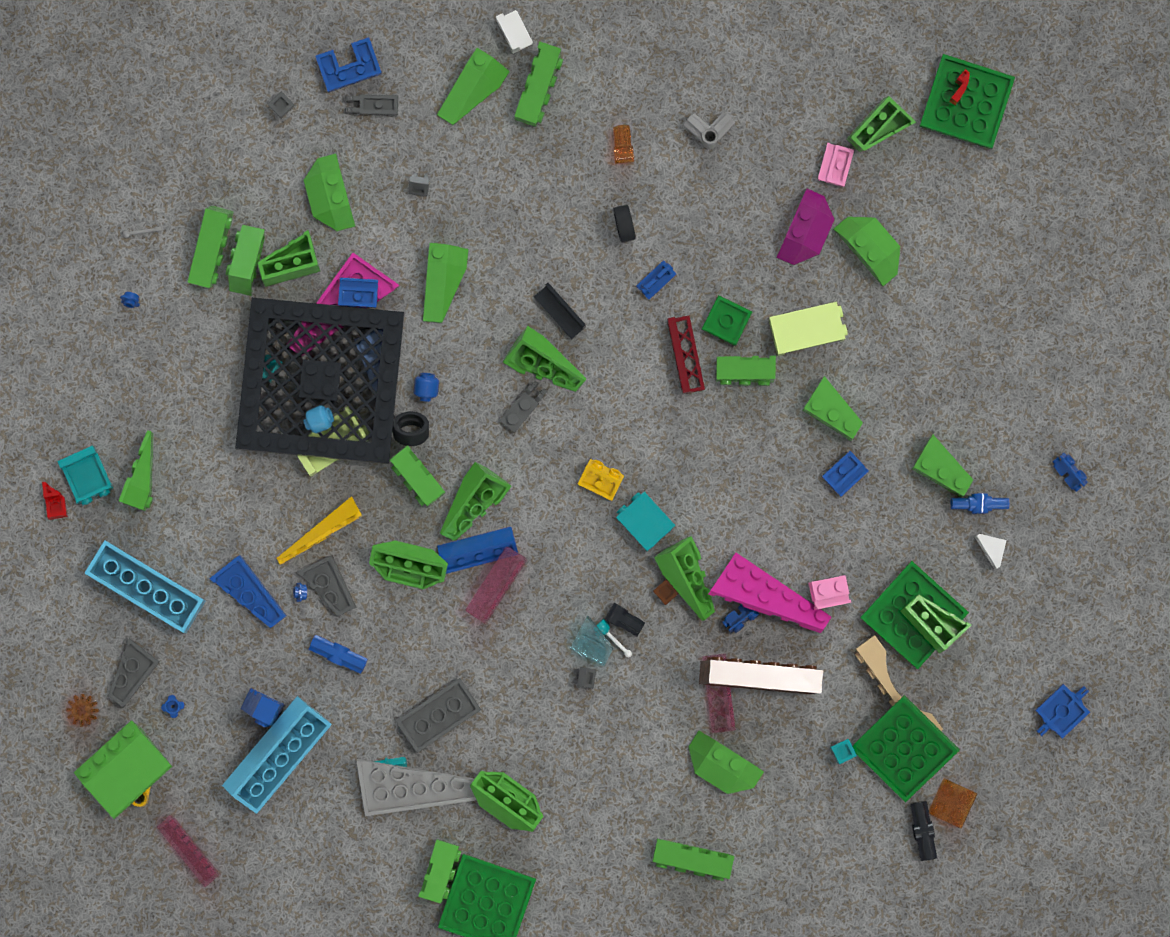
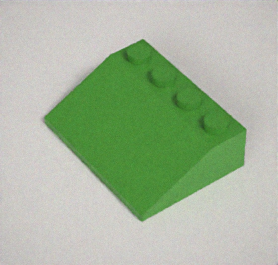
M131 720L83 763L74 774L111 817L115 819L162 777L172 765L143 729Z

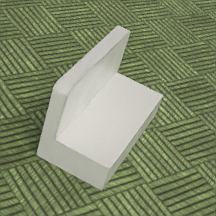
M516 10L505 16L503 13L496 16V21L513 54L533 44Z

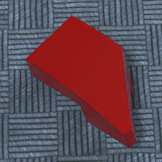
M966 69L956 79L955 82L960 88L949 101L955 106L961 99L969 82L970 72Z
M42 482L48 520L68 517L65 497L46 482Z

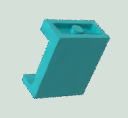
M93 445L57 461L65 474L77 504L87 505L93 502L92 498L96 496L100 498L110 494V490L114 489L100 456Z
M644 491L642 494L638 492L630 499L632 503L628 507L622 506L616 512L618 514L616 519L640 543L642 548L648 552L676 525Z

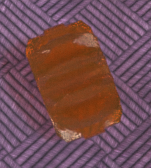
M81 694L80 699L77 695L73 696L75 703L68 701L72 708H66V711L72 712V714L68 715L67 718L72 719L75 717L72 724L76 725L79 721L80 727H84L85 721L88 725H91L90 718L97 719L93 712L97 713L99 709H93V707L98 702L90 703L93 697L89 696L86 699L85 694ZM83 705H85V711L87 712L86 714L80 715V710L78 708L83 707Z

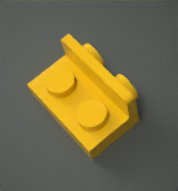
M590 459L578 485L612 501L624 475L617 469H610L604 466L599 460Z

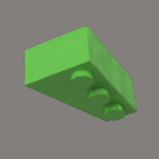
M890 96L882 99L846 140L859 152H862L916 123V121Z
M725 356L716 358V382H720V385H731L732 382H739V385L748 386L751 385V382H758L759 386H770V383H773L775 380L776 356H770V358H759V356Z

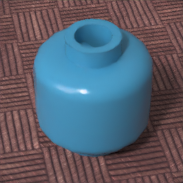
M322 405L306 412V419H304V425L307 430H311L315 434L331 428L332 422H334L331 410Z

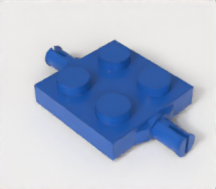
M1062 684L1035 710L1044 722L1036 732L1040 733L1039 735L1042 737L1051 729L1063 739L1090 713L1081 700L1089 693L1088 689L1083 686L1075 694Z

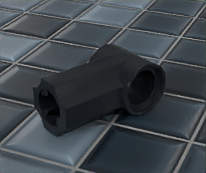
M613 603L604 619L637 637L645 622L628 613L629 611L620 605Z

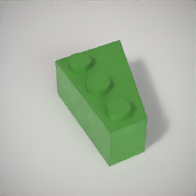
M242 225L241 231H237L235 237L237 245L236 248H232L230 256L232 263L231 265L228 264L226 269L229 291L252 296V283L257 275L256 268L262 253L265 229Z
M309 230L305 231L297 239L288 242V245L274 251L258 262L265 287L321 272Z
M824 376L803 411L851 441L863 422Z
M934 435L930 436L912 467V470L960 498L964 497L973 481L971 476Z
M406 446L390 459L393 464L391 469L397 476L402 475L405 481L403 483L409 491L413 489L417 493L415 498L421 506L425 504L429 507L445 494L443 488L409 446Z
M920 595L913 598L900 611L939 654L945 651L972 625L957 618L956 615L941 609L940 606Z
M439 839L436 840L419 897L440 904L443 899L448 898L450 888H447L449 880L453 881L456 872L453 869L455 861L459 862L462 852L458 850V845Z

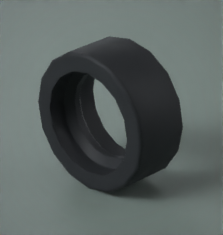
M628 204L614 207L613 212L621 243L635 240V230Z
M415 411L404 412L396 416L393 420V437L395 441L404 446H417L424 443L429 437V421L427 417ZM409 425H414L421 428L419 431L416 432H405L401 430V428Z

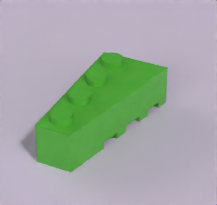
M210 206L205 209L188 283L206 288H211L213 284H217L219 277L217 269L223 261L222 252L227 244V234L232 224L234 211L216 206Z

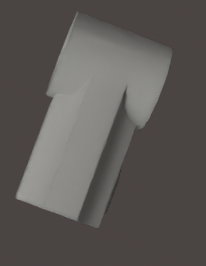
M723 112L709 126L694 113L683 126L701 141L706 149H713L735 125V121ZM707 135L714 136L715 140L709 142L705 139V137Z

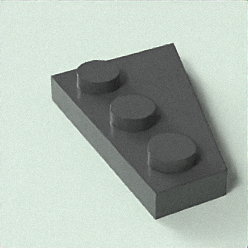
M333 555L297 571L338 616L357 608Z
M130 638L126 644V649L108 694L111 699L123 708L160 662Z

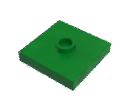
M718 295L701 330L736 347L752 311Z

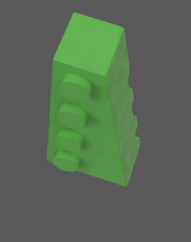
M540 41L537 47L538 55L533 59L532 72L527 77L526 89L522 92L514 116L515 120L534 127L543 120L545 112H542L543 106L549 103L551 95L548 92L550 87L554 88L557 77L554 75L557 69H561L564 60L561 59V48Z
M657 838L652 862H656L657 867L667 869V865L675 867V871L686 873V870L694 871V875L705 877V874L713 875L712 879L724 881V878L730 879L734 855Z

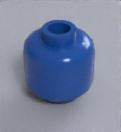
M420 373V376L414 379V394L420 397V401L429 402L431 398L438 396L439 380L435 377V374Z

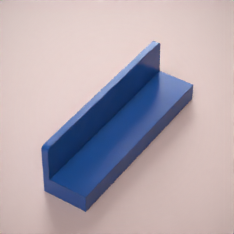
M512 527L437 546L439 556L448 563L446 574L519 555Z

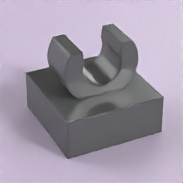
M282 91L268 103V106L281 119L295 106Z
M414 173L413 176H410L408 194L427 197L429 190L428 175L425 174L424 178L417 177L418 173Z
M580 667V669L574 670V672L579 673L578 680H573V683L580 687L594 688L595 669Z

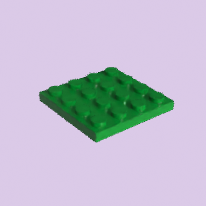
M943 54L919 127L992 150L1015 77ZM966 69L970 72L969 82L961 99L955 106L949 101L960 88L955 82L956 79Z
M911 561L860 618L918 670L936 649L900 611L913 598L920 595L940 606L941 609L948 613L956 615L961 620L969 612Z
M905 695L852 745L855 753L905 803L960 750Z
M463 853L438 928L463 937H517L536 878Z

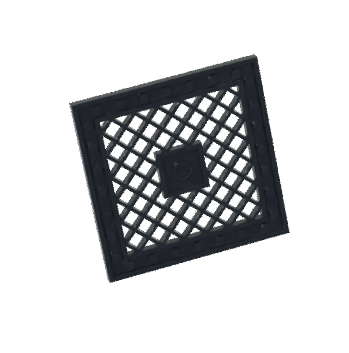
M252 297L235 449L389 464L405 312ZM282 321H293V323L286 327ZM279 322L284 330L276 336L271 328ZM301 322L313 324L306 329ZM298 324L303 332L295 338L290 330ZM320 324L332 326L325 331ZM317 326L322 331V334L314 339L309 332ZM339 326L351 328L344 333ZM337 328L342 335L333 341L328 333ZM358 328H366L370 330L363 335V333ZM356 330L361 337L352 343L347 335ZM378 330H383V336L378 332ZM269 331L274 338L267 343ZM375 332L380 339L372 345L366 337ZM288 333L293 340L284 346L279 339ZM307 335L312 342L304 348L298 340ZM326 336L331 344L323 350L317 342ZM345 338L350 346L341 351L336 344ZM362 340L369 346L363 353L356 347ZM277 341L282 349L274 355L268 347ZM382 342L380 355L375 347ZM296 343L301 351L293 356L288 348ZM316 345L321 352L312 358L307 350ZM335 347L340 354L331 360L326 352ZM353 348L359 356L350 361L345 354ZM267 350L272 357L265 362ZM372 350L378 358L369 363L364 356ZM286 352L291 359L282 365L277 357ZM305 353L310 360L303 359L301 366L296 359ZM324 355L329 362L316 360ZM341 357L348 363L342 370V364L336 363ZM360 359L367 365L361 372L354 366ZM275 360L280 368L271 373L267 365ZM380 361L378 374L373 366ZM292 362L299 367V370L293 375L286 369ZM351 367L357 375L348 380L343 373ZM265 369L270 376L263 381V371ZM371 369L376 377L367 382L362 375ZM283 370L289 378L280 383L275 376ZM301 373V381L299 385L294 378ZM340 376L346 382L341 388H339ZM360 377L365 386L357 391L352 383ZM273 379L278 387L269 392L265 384ZM292 380L298 388L289 394L284 386ZM378 380L376 393L371 385ZM349 386L355 394L346 399L341 392ZM263 388L268 395H266L261 400V391ZM369 388L374 396L365 401L360 394ZM282 389L287 397L278 402L273 395ZM298 392L299 398L304 399L299 404L292 398ZM339 395L344 403L336 408L331 401L338 402ZM358 396L364 404L355 410L350 402ZM271 397L276 406L267 411L263 403ZM290 399L296 407L287 413L282 405ZM376 399L374 412L369 404ZM312 400H323L320 404L322 406L328 403L334 410L332 411L333 416L337 413L342 422L335 427L332 425V430L324 436L320 432L318 433L320 437H310L309 435L313 433L311 430L304 434L299 428L304 423V419H306V414L301 407L308 401L314 408L318 406ZM348 405L353 413L344 418L339 411ZM260 407L266 413L261 418H259ZM367 407L372 415L363 420L358 413ZM280 408L285 416L276 421L271 414ZM299 410L304 418L295 423L290 416ZM356 415L362 423L353 429L348 421ZM269 416L274 424L265 430L260 423ZM288 418L294 426L285 432L280 424ZM374 418L372 431L367 423ZM346 424L351 432L342 437L337 430ZM258 426L262 429L263 432L257 431ZM365 426L370 434L361 439L356 432ZM278 427L283 434L270 432ZM297 429L302 436L289 434ZM335 432V434L340 439H331L328 437ZM354 434L359 441L347 439ZM372 437V442H366L369 438Z

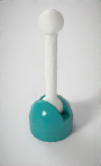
M602 619L593 628L597 634L607 635L624 652L625 657L629 658L632 656V652L627 650L609 632L610 626L605 619Z

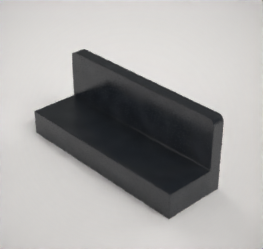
M546 283L545 287L534 296L536 301L571 340L586 328V324L549 283Z

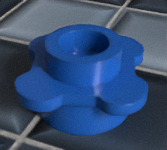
M125 292L124 295L120 296L122 299L121 303L128 308L140 306L137 294Z
M296 583V587L293 588V597L296 598L297 602L307 598V586L301 583Z
M170 695L166 703L161 706V709L169 713L171 718H176L178 712L185 705L184 702L178 701L174 695Z

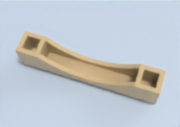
M874 635L855 649L857 653L854 655L861 664L863 662L868 667L866 672L872 679L876 678L879 682L877 687L883 695L887 693L891 699L889 703L893 706L901 696L895 690L887 672L886 650ZM921 711L941 731L943 730L931 713Z

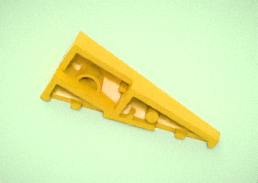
M351 496L278 556L279 564L287 562L329 538L332 533L361 518L362 514L353 497Z

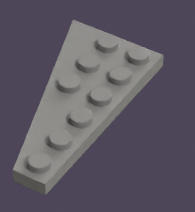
M357 759L365 816L476 800L470 788L471 783L474 781L473 778Z

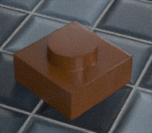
M667 579L653 590L665 606L679 594Z

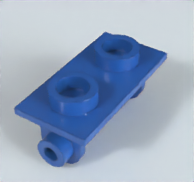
M663 260L636 287L650 300L676 273L673 271L672 266Z
M1062 453L1060 455L1061 460L1057 457L1052 461L1053 467L1061 476L1065 473L1069 474L1064 480L1072 490L1074 489L1077 492L1082 488L1080 484L1084 487L1088 483L1086 480L1087 476L1082 470L1076 468L1074 465L1075 461L1069 454Z
M741 604L738 609L742 614L738 615L734 610L724 617L722 623L726 628L728 626L731 627L728 629L730 634L733 631L737 633L744 627L743 624L746 621H753L760 614L757 611L743 607Z

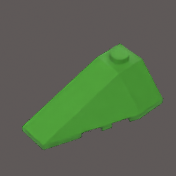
M476 48L437 116L454 125L490 94L499 89L510 71L492 56Z
M430 243L423 321L443 322L467 269L469 249L449 244Z
M529 326L518 336L503 360V363L519 373L525 374L526 371L536 375V379L542 380L544 377L553 380L554 385L574 392L586 381V378L543 335Z
M147 430L138 452L140 459H136L133 463L132 478L127 477L119 498V502L146 511V508H150L153 497H151L153 432Z

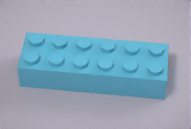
M105 540L85 571L86 575L185 634L206 602L203 598Z
M297 696L222 786L231 796L257 814L332 724Z

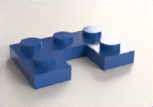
M369 37L351 43L357 61L339 67L333 50L315 56L328 93L382 74Z

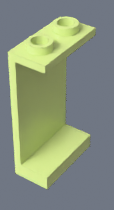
M837 302L769 317L768 320L777 356L839 340L840 342L844 341L848 333L846 325H842L840 317H843L841 306H838Z
M347 406L345 407V410L341 412V415L344 418H346L351 413H353V411L350 410ZM336 415L332 425L334 427L342 422V419ZM356 415L348 421L353 429L359 425ZM346 424L337 430L342 437L351 432ZM365 426L356 432L361 439L370 434ZM329 428V429H327V430H325V431H322L321 433H322L323 436H324L325 434H327V433H328L330 430H332V429ZM335 432L328 437L331 439H340L335 434ZM315 433L309 435L310 437H320L319 434ZM354 434L347 439L359 441ZM298 456L310 476L338 460Z

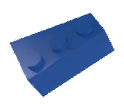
M250 688L240 709L255 718V723L263 727H269V725H273L277 721L285 704Z

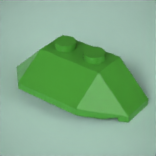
M332 154L318 158L304 178L313 217L336 231L356 227L337 155Z
M847 217L833 229L882 286L886 285L898 274L900 245L876 218Z
M396 540L373 545L369 564L372 567L374 566L376 571L385 580L420 589L444 582L448 563L434 550Z
M701 731L697 732L689 745L695 774L726 794L754 788L764 771Z
M480 771L470 785L479 806L511 829L533 832L543 818L535 795L504 772Z

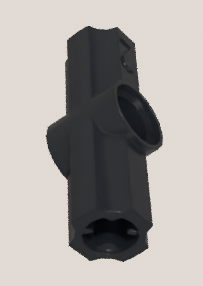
M927 801L910 803L914 823L912 828L918 845L920 861L937 859L934 843L935 832L933 823L930 821Z

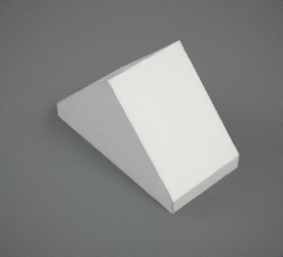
M983 534L975 536L994 570L999 568L1006 540Z

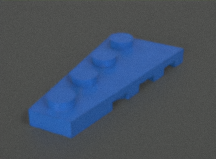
M241 555L237 556L209 578L270 628L287 616Z

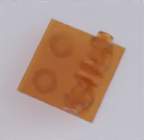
M944 778L929 809V814L962 829L978 793Z

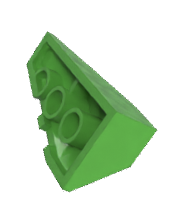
M474 462L463 478L440 534L455 541L472 527L474 519L479 515L483 517L487 514L485 510L493 503L495 506L500 503L512 486L487 467Z
M692 536L664 549L654 557L664 577L702 621L715 612L711 595H708L710 590L704 586L703 577H706L705 571H700L698 560L701 559L700 552Z

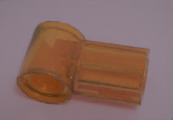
M629 125L613 127L615 164L634 162Z

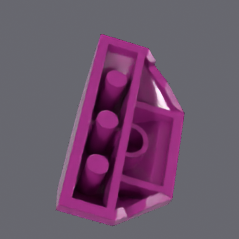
M806 189L776 258L796 265L820 254L835 220L823 195Z

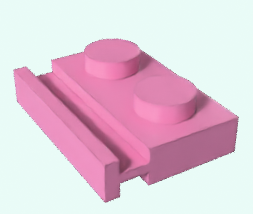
M827 143L817 180L844 187L854 150Z
M845 575L808 583L812 602L814 601L815 605L814 610L851 603Z

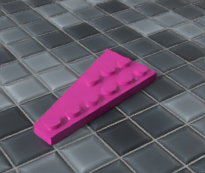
M352 253L317 301V304L338 306L340 278L378 280L377 302L400 285L355 253ZM302 322V325L306 329L313 324ZM320 324L325 331L332 326ZM300 326L294 333L295 338L303 332ZM316 326L309 333L316 339L322 334V331ZM337 328L333 329L328 335L332 336L338 331ZM307 335L298 340L304 348L312 342ZM323 337L317 343L321 344L327 339V337ZM296 343L290 347L296 353L301 351ZM316 345L312 346L307 352L313 350Z
M738 553L734 554L708 594L724 597V600L728 602L735 601L741 603L743 607L769 616L772 614L779 616L781 620L786 622L788 620L796 622L799 626L818 633H822L831 619L830 615L821 609L814 610V604Z

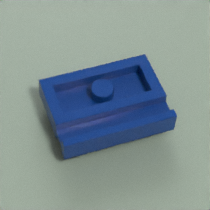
M340 278L338 306L377 308L378 280Z
M849 451L822 478L841 497L869 470Z

